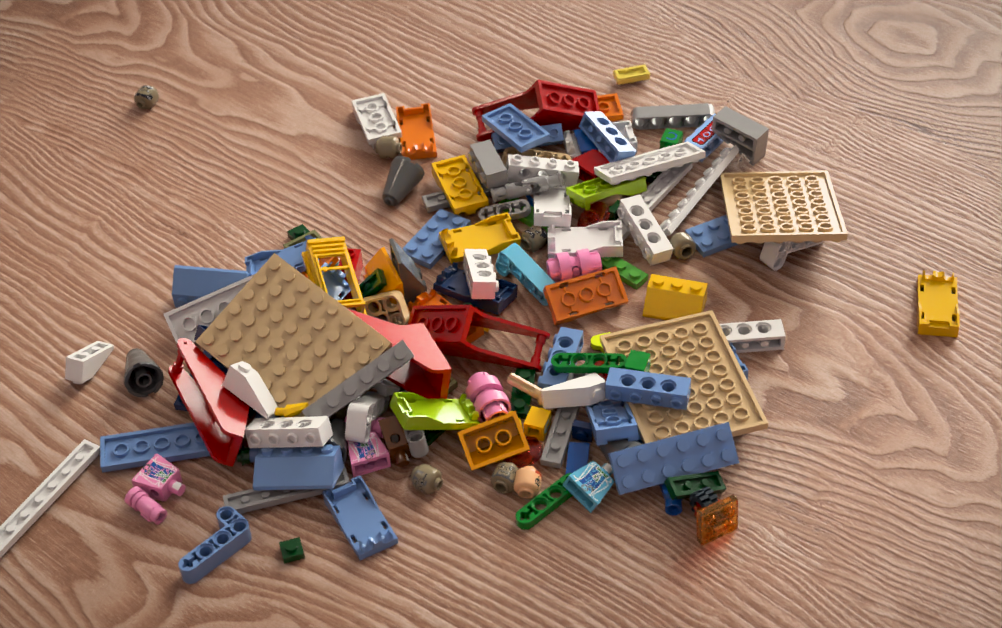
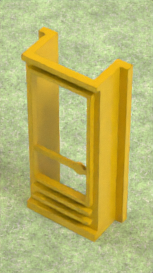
M345 237L307 240L306 251L302 252L301 255L308 279L328 293L321 271L327 272L344 269L353 299L337 301L346 308L356 307L357 312L367 315L366 303L360 291L346 247ZM340 256L343 266H324L320 268L318 258Z

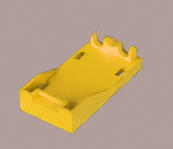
M465 155L431 163L432 175L437 185L444 192L454 214L459 216V213L464 212L465 215L469 216L470 214H475L478 208L481 207L482 209L489 205L488 198Z
M508 212L490 216L473 225L448 230V228L443 229L438 235L451 264L463 261L464 249H486L488 255L501 252L513 243L519 246L521 243V237L515 231Z
M923 270L922 275H918L917 278L918 334L958 337L960 321L957 277H954V273H952V277H946L945 272L933 271L932 275H925V270Z

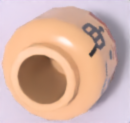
M532 466L518 469L513 484L515 492L522 498H533L540 492L542 475Z

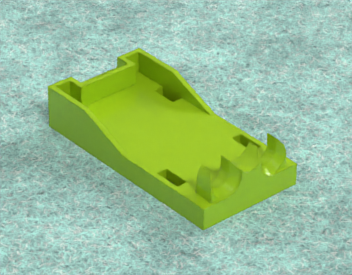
M644 176L636 177L635 180L622 181L618 185H611L602 178L597 177L566 188V194L569 196L570 202L575 203V205L582 209L585 208L586 211L590 210V203L615 194L633 196L647 191L646 177Z
M394 392L390 402V407L404 430H464L480 424L478 421L479 413L475 411L476 407H474L473 402L470 399H466L467 394H462L460 399H428L413 392Z

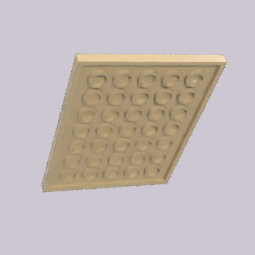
M828 171L736 172L720 174L731 243L744 244L746 242L762 244L764 242L783 243L788 241L794 243H801L803 241L819 243L822 241L840 242L847 240L848 233Z
M275 253L195 341L227 369H229L230 365L241 361L250 364L251 368L260 375L279 408H285L286 405L307 402L308 406H310L393 346L388 339ZM299 413V414H297V415H295V416H293V417H305V416H304L303 413Z
M713 310L600 335V343L605 353L624 354L627 358L631 349L650 353V373L691 378V392L687 410L627 402L637 423L638 432L643 444L729 422L733 437L768 429V421Z

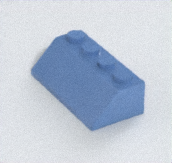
M175 265L172 285V297L175 308L249 277L248 271Z
M325 444L323 447L261 448L255 457L253 490L333 489L344 468L340 445L332 446L331 444Z

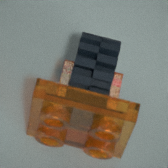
M704 487L690 494L691 510L694 512L695 518H697V541L701 546L738 529V499L734 494L719 500L717 494L714 495V491L710 490V487Z

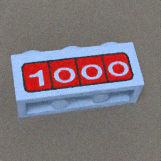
M715 113L709 119H706L704 124L698 127L684 141H688L704 150L706 158L724 142L712 131Z

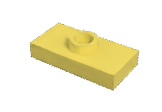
M646 65L613 70V76L618 85L650 79V73Z

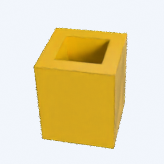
M532 406L524 421L525 437L544 441L552 424L551 411Z

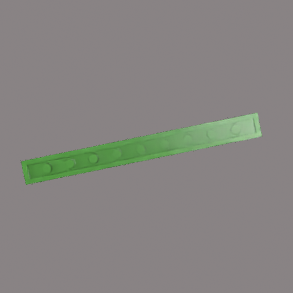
M519 198L512 200L504 199L501 200L498 204L519 200ZM532 206L531 213L527 217L518 219L529 227L534 225V210ZM509 209L502 210L506 213H509ZM540 226V227H543V228L547 231V234H548V228H549V227H547V226ZM600 257L602 270L617 267L621 281L637 290L648 281L649 274L619 257Z

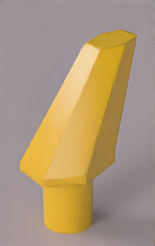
M308 402L286 405L285 408H275V416L293 417L302 413V410L308 407Z

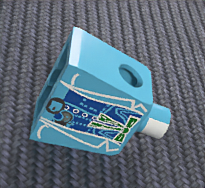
M592 461L570 474L563 483V486L592 513L614 483V480L610 477L613 473L612 467L608 463L600 467L595 461Z

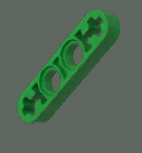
M557 353L552 357L551 364L554 371L558 373L596 372L597 374H608L610 367L624 369L627 357L620 353ZM580 360L585 361V363L581 366L575 365V363ZM597 361H604V364L601 366L594 365Z
M572 473L563 475L517 511L515 517L518 528L528 530L534 527L573 496L563 486L565 480ZM555 492L561 494L559 498H552L550 495ZM538 504H543L546 506V508L543 510H537L535 506Z

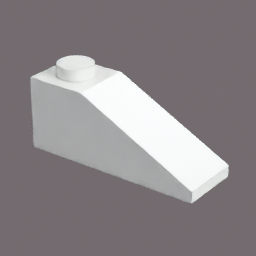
M96 341L67 356L65 379L71 380L75 384H83L93 378L113 351L114 345Z
M243 361L230 365L222 386L266 419L275 416V408L279 407L258 372L251 368L250 364Z
M595 372L541 389L543 408L588 406L608 400L605 399L606 381Z

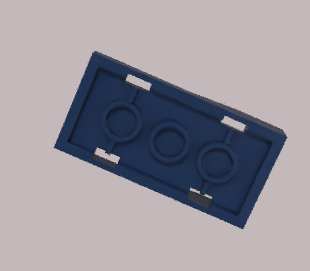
M453 262L452 266L445 268L437 276L433 289L499 315L517 298L518 285L504 279H496L499 282V290L495 292V299H472L464 270L458 269V264Z

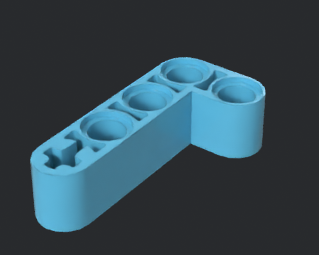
M513 243L499 252L495 264L498 273L503 277L512 273L542 305L547 306L548 302L545 299L543 289L546 285L555 282L518 244Z

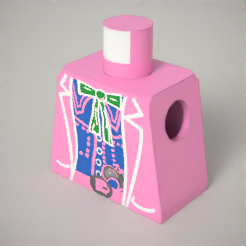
M375 432L370 433L367 444L348 441L353 478L391 467L389 452Z
M157 453L132 479L133 487L139 486L149 494L150 498L159 501H166L172 493L181 496L186 489V486L182 484L179 469Z

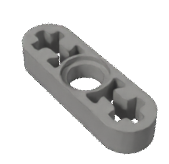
M519 199L484 207L479 211L478 215L482 221L486 219L487 214L490 217L501 214V211L504 209H509L511 220L527 217L531 213V206L527 200Z

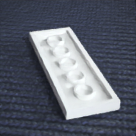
M687 141L594 167V174L611 185H618L622 181L635 180L639 176H650L654 172L667 171L671 167H682L689 162L696 163L700 159L706 158V153L701 148Z
M255 274L164 313L176 344L180 338H186L195 343L194 338L197 326L204 325L209 327Z

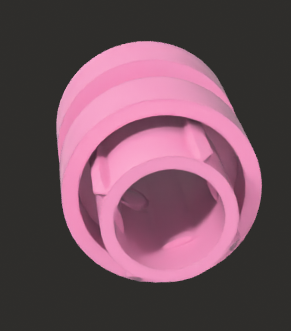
M588 249L576 250L573 257H569L568 252L556 253L555 258H550L546 261L547 275L557 283L601 271L602 262L600 254L597 251L589 252Z
M478 372L469 378L465 394H467V399H470L474 407H476L475 411L479 413L478 421L480 423L508 414L511 411V403L503 392L497 377L486 372Z

